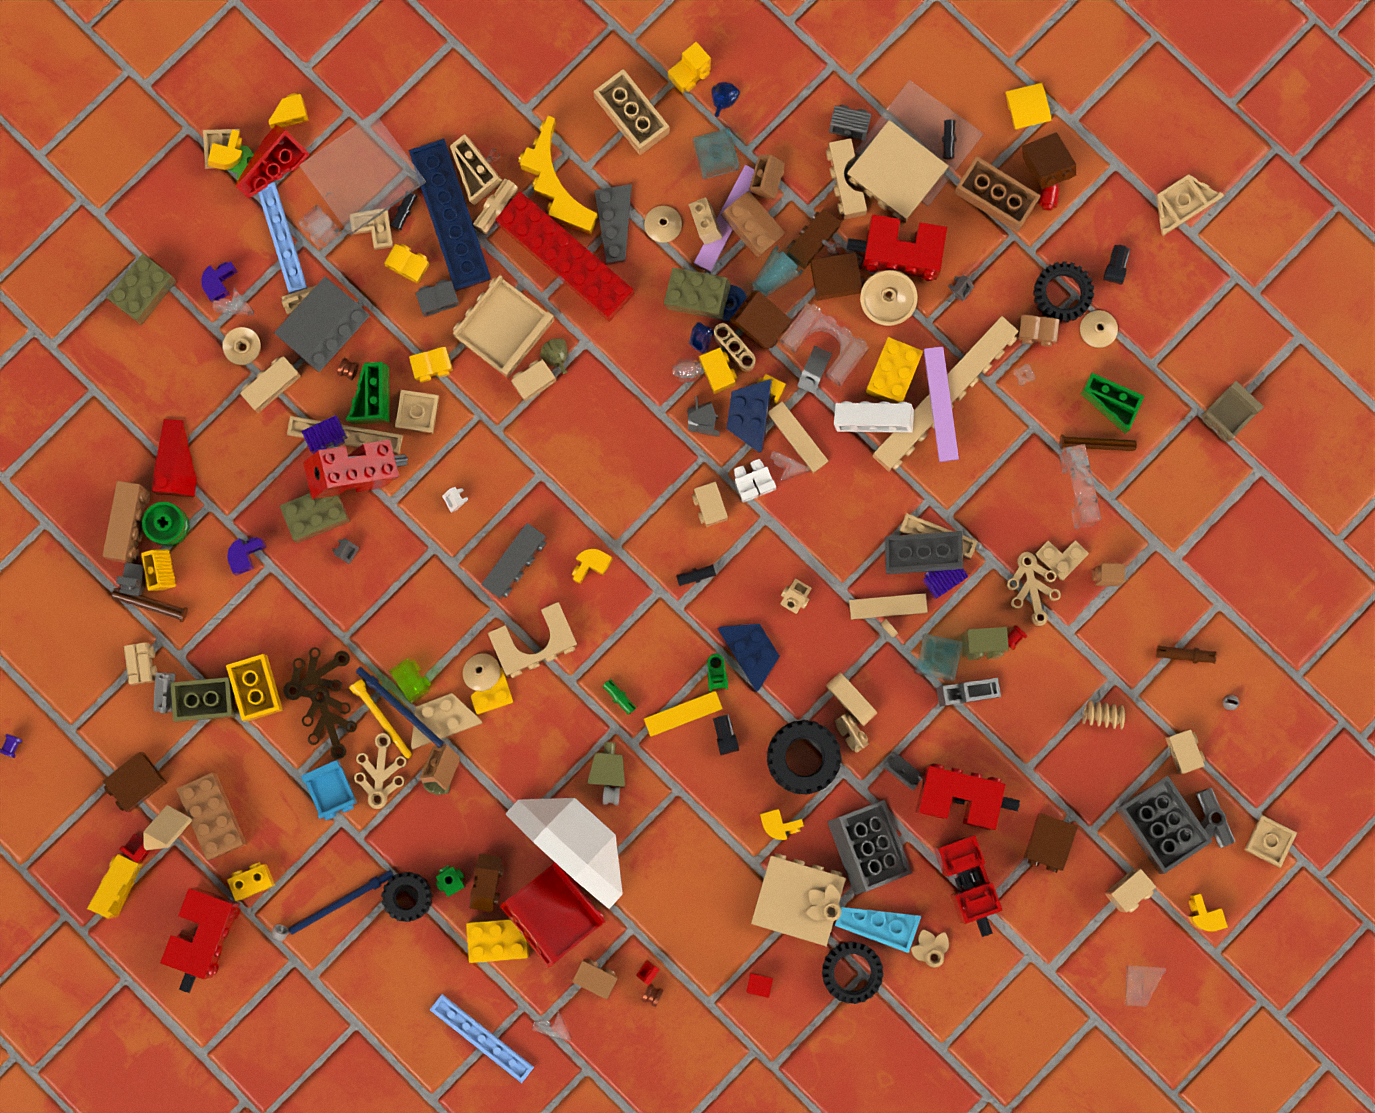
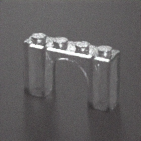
M807 303L780 338V343L793 353H796L811 334L815 332L832 334L839 342L840 354L825 376L841 387L868 352L869 347H867V343L863 339H856L852 336V332L844 326L841 328L837 325V321L829 315L826 317L822 314V310L815 304L811 306Z
M1085 444L1065 448L1059 455L1063 474L1069 473L1073 484L1075 507L1071 510L1074 527L1079 529L1094 526L1101 520Z

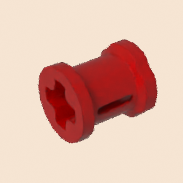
M1014 625L1013 630L1008 634V647L1012 650L1016 648L1015 646L1022 639L1027 638V635L1017 625Z

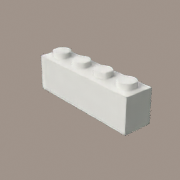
M843 401L842 403H836L834 426L837 432H913L914 409L912 404L907 402L890 404L885 401L879 403Z

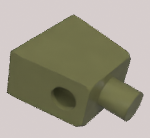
M604 742V752L595 753L588 784L625 787L623 755L615 754L616 743Z

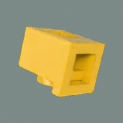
M765 374L764 378H759L757 383L773 379L770 399L771 397L774 398L773 403L777 404L786 384Z

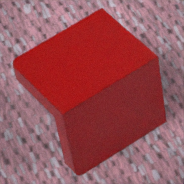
M133 834L127 844L119 849L136 863H142L151 851L145 850L144 840L137 834Z
M750 972L746 992L769 998L773 978Z

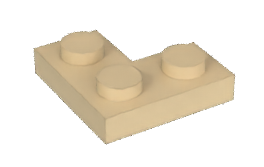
M388 209L350 214L353 235L372 232L375 250L393 247Z
M1076 540L1063 553L1047 541L1034 555L1063 581L1089 553Z

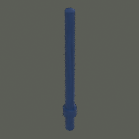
M362 667L356 670V673L366 681L365 684L369 688L375 689L438 748L443 746L444 742L379 684V680L374 675L371 676Z
M389 870L379 877L371 878L367 884L289 927V932L293 935L368 891L378 889L382 886V883L394 877L393 872Z

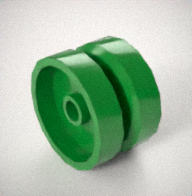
M157 502L151 505L145 511L142 519V528L145 535L153 542L165 547L181 543L187 537L190 529L186 513L169 502Z

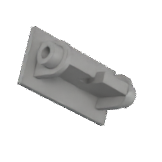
M155 673L153 711H160V713L173 712L171 683L175 682V673Z

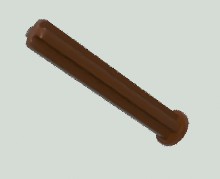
M1061 434L1059 447L1060 450H1063V448L1135 451L1137 442L1135 440L1064 437Z
M114 588L112 592V598L179 619L180 622H184L187 616L188 608L186 607L182 609L141 595L120 593L118 588Z

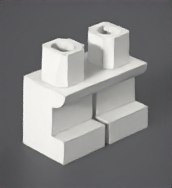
M760 459L750 463L753 469L752 473L747 474L744 466L734 469L735 484L742 503L776 490V485L768 468L764 467Z

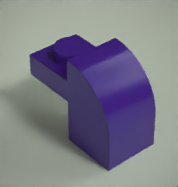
M231 261L222 263L217 267L216 271L210 265L203 272L201 278L202 288L213 304L230 295L222 282L238 272Z
M254 537L247 540V544H245L239 538L232 543L227 557L234 575L238 576L254 569L249 554L266 548L263 539Z

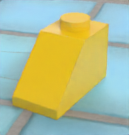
M289 94L280 101L269 119V125L272 129L275 125L283 128L309 121L301 94Z

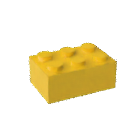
M888 337L865 393L891 404L903 402L923 351Z
M261 654L226 665L242 721L248 722L283 711L267 655Z
M510 919L466 923L469 963L529 958L528 941Z

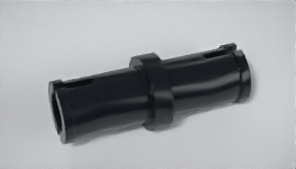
M944 120V137H942V142H944L943 159H955V142H957V137H955V120Z
M406 191V195L401 205L397 207V213L390 226L400 231L402 230L407 217L411 215L410 210L417 198L416 195Z
M712 564L700 569L693 568V571L676 575L680 587L693 582L699 583L700 580L715 577L716 572Z

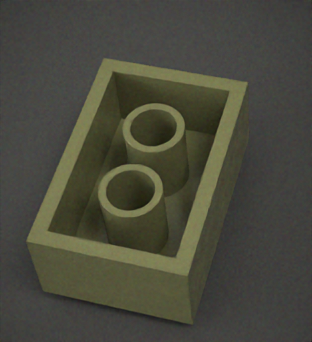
M142 253L108 295L107 299L142 325L177 281Z
M672 267L664 305L668 310L722 320L731 283L726 277Z
M309 493L280 505L293 541L297 544L350 522L340 495L312 499Z
M1007 627L968 629L961 634L963 657H968V660H980L984 656H987V659H999V657L1004 656L1005 652L1009 651Z
M229 677L171 683L174 722L236 717L235 697Z

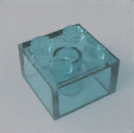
M729 128L693 138V147L702 179L739 170V161Z
M924 634L915 673L954 681L963 642Z

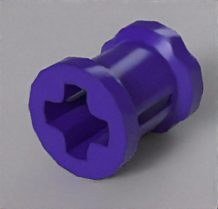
M6 734V740L2 749H0V753L15 758L16 749L19 743H22V739Z

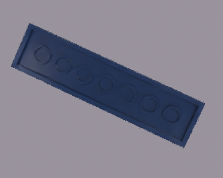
M445 139L409 150L455 291L491 280Z

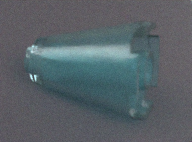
M777 245L773 248L752 283L754 287L752 290L760 291L765 297L804 272L801 268L797 271V264L782 250L778 252L779 247Z

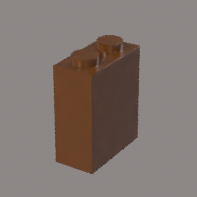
M1057 132L1022 146L1023 159L1041 189L1052 187L1057 183L1076 176V163Z
M856 252L814 259L810 262L817 301L861 293L865 281L864 276H860L859 269H862L860 257L857 258Z
M755 290L751 291L730 319L733 324L762 349L773 348L778 342L777 338L789 328V323L792 320L760 291Z
M144 752L136 754L103 780L106 792L110 796L113 795L117 799L115 803L119 809L126 812H131L167 784L166 780Z
M1038 813L1024 858L1028 859L1027 863L1039 866V863L1046 865V870L1057 873L1058 870L1063 871L1078 826Z

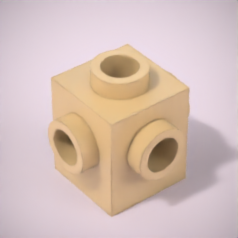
M795 578L790 587L786 586L781 596L784 598L780 604L797 614L799 609H804L810 599L807 596L812 588Z

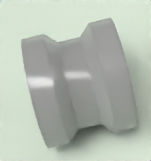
M604 785L603 804L613 803L618 806L620 786L610 788L608 785Z

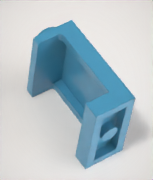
M339 760L301 775L318 811L319 819L324 818L327 821L336 817L335 813L341 810L343 813L354 809L353 805L357 804Z

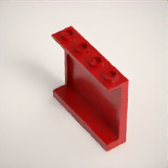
M556 862L500 905L548 968L606 922L602 912L592 905L590 897L581 891L578 882L571 878Z

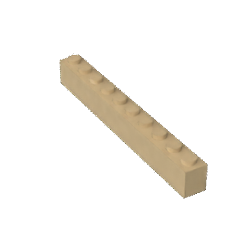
M1003 316L998 319L947 374L952 409L954 408L952 404L955 400L960 401L967 394L965 390L969 386L973 387L980 380L978 376L982 372L985 374L992 367L990 363L994 359L999 360L1005 353L1003 349L1007 345L1011 347L1018 339L1016 335L1019 331ZM930 394L914 410L913 432H893L873 454L872 457L888 472L892 468L896 470L903 463L901 461L902 457L905 454L909 456L916 449L914 447L917 441L922 442L928 436L927 431L930 427L934 429Z

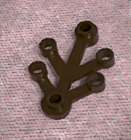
M317 647L310 649L307 675L300 682V672L305 662L301 658H296L293 661L292 679L286 683L283 689L285 697L289 700H297L301 696L310 698L311 690L303 689L309 684L339 691L342 688L340 680L332 681L320 677L337 666H346L350 661V655L346 651H339L335 654L334 660L315 671L321 651ZM312 650L318 651L317 657L312 656ZM340 655L345 656V662H340L338 657ZM297 660L302 662V666L299 668L295 665ZM334 682H338L340 684V687L338 689L333 688ZM295 687L297 690L296 694H291L289 689Z
M316 687L311 691L310 699L312 704L307 714L302 718V724L306 727L311 726L314 722L313 717L319 707L322 715L313 733L309 735L308 742L311 745L318 744L320 734L326 725L332 743L331 756L334 759H342L346 755V747L340 744L333 723L344 727L350 733L357 729V724L355 721H347L329 712L327 704L339 709L342 714L349 713L351 706L347 702L342 703L330 697L329 691L325 687ZM317 693H323L324 698L322 700H319L317 698ZM347 705L348 711H342L341 706ZM306 717L311 718L310 724L304 722ZM349 723L354 724L355 728L353 730L348 729L347 725ZM311 736H317V742H312L310 740ZM338 747L341 748L342 753L336 754L335 749Z

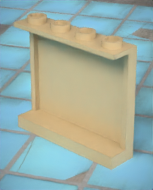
M889 120L847 172V181L854 187L859 186L863 189L862 192L870 199L873 197L878 201L877 204L882 209H889L893 213L892 216L894 218L900 219V222L903 220L906 223L909 216L940 177L947 172L949 166Z
M499 275L498 278L492 279L487 292L480 294L477 299L478 303L474 308L470 307L467 310L466 318L455 325L453 335L506 378H509L555 319L551 313L545 312Z
M775 853V856H770L751 924L827 946L834 921L826 919L817 921L807 915L806 911L812 907L809 900V891L819 890L825 892L828 885L832 884L837 888L841 897L846 878L842 877L843 873L835 870H831V873L824 872V867L813 864L811 868L804 866V861L794 859L793 862L787 861L786 856ZM832 907L829 908L827 911L828 914L833 915L835 913V909Z

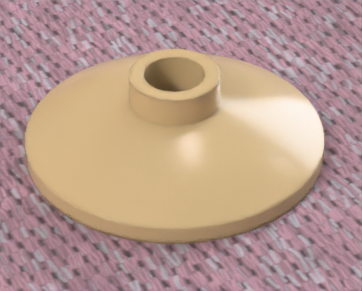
M669 206L655 207L649 211L645 218V231L656 242H670L681 232V217L675 209ZM661 220H666L667 223L665 225H661L659 222Z
M1101 310L1088 313L1080 324L1082 339L1088 345L1095 348H1103L1110 345L1118 333V325L1114 317L1108 312ZM1097 325H1102L1103 330H1098Z
M235 328L223 340V352L226 358L237 365H246L253 362L261 350V342L258 335L249 328ZM246 345V349L241 351L240 346Z
M489 654L472 656L463 668L464 682L475 691L489 690L498 682L500 677V665ZM479 668H482L481 673H477Z

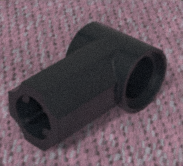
M1113 246L1110 262L1106 267L1103 280L1120 285L1123 284L1127 271L1125 267L1130 252L1127 246Z
M729 714L713 718L720 755L739 751Z

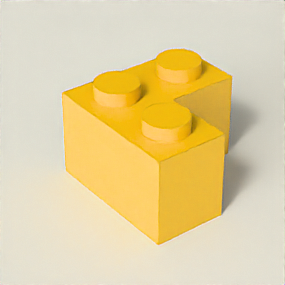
M695 42L682 53V60L668 71V78L682 94L686 90L689 92L696 86L698 80H704L710 74L711 58Z

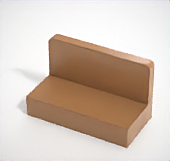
M443 745L441 748L433 746L419 779L424 783L436 782L444 790L448 789L459 764L460 757L448 745Z

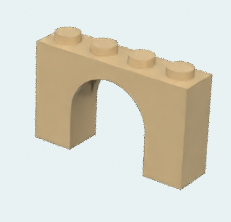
M559 602L541 609L550 630V640L545 649L539 653L525 654L519 651L514 645L506 625L488 633L507 677H517L526 668L533 670L539 667V663L546 660L548 663L557 659V655L564 652L566 655L575 651L574 647L578 645Z

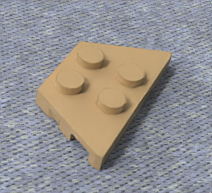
M1188 174L1157 194L1156 199L1162 236L1224 197L1223 193L1209 188V185L1199 182Z
M453 693L419 705L415 709V716L440 739L483 724ZM413 726L412 749L432 743L420 730Z

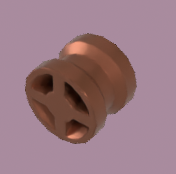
M344 357L339 365L337 375L341 377L346 376L352 381L357 374L359 363H352Z
M650 983L641 1001L649 1002L656 1008L663 989H657Z

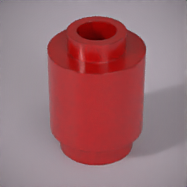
M1058 183L1052 187L1041 189L1039 206L1043 210L1052 211L1053 208L1058 206L1060 192Z

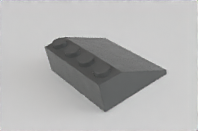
M324 276L274 333L310 366L320 372L370 315Z
M1169 776L1164 777L1115 808L1159 874L1167 873L1212 842Z
M885 800L827 821L854 895L870 891L912 873Z

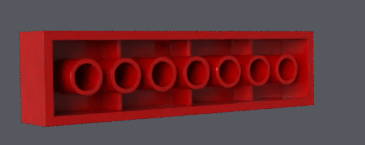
M521 191L495 218L497 225L609 322L634 295L632 287Z

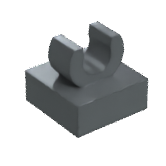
M955 276L954 279L957 283L954 286L949 284V288L954 292L957 299L964 301L974 286L967 276Z
M345 538L343 540L339 539V547L337 549L333 548L334 555L350 564L359 547Z

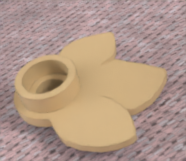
M829 884L825 892L819 890L809 891V900L812 907L806 913L810 918L817 921L822 919L835 921L840 917L841 908L838 905L840 894L835 886ZM831 907L835 909L833 915H829L827 912Z
M922 930L919 935V945L911 947V951L917 960L925 961L930 967H939L944 962V953L949 948V940L945 932L935 938L930 932ZM932 954H936L938 956V959L936 961L931 960Z

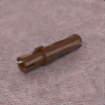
M1158 645L1156 650L1158 652L1156 658L1193 661V663L1206 662L1215 664V656L1217 655L1216 651H1202L1199 648L1193 650Z

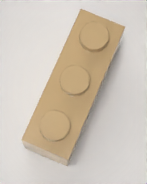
M284 356L278 357L271 363L269 369L261 371L256 376L257 379L255 381L247 383L242 388L243 391L240 394L259 413L297 381L301 375Z

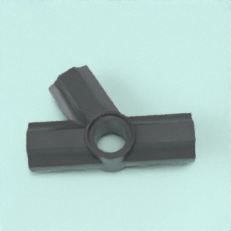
M1212 787L1196 793V797L1205 815L1200 824L1210 839L1214 835L1219 848L1235 842L1226 821V815L1221 810ZM1214 812H1217L1220 816L1219 821L1213 823L1211 820Z

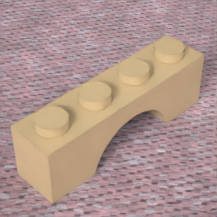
M850 138L831 142L828 149H826V157L828 161L831 160L832 164L830 175L832 179L835 178L836 185L833 187L835 196H839L840 203L837 204L839 214H843L844 220L865 216L867 207L863 192L852 189L844 178L845 169L855 159L852 140Z

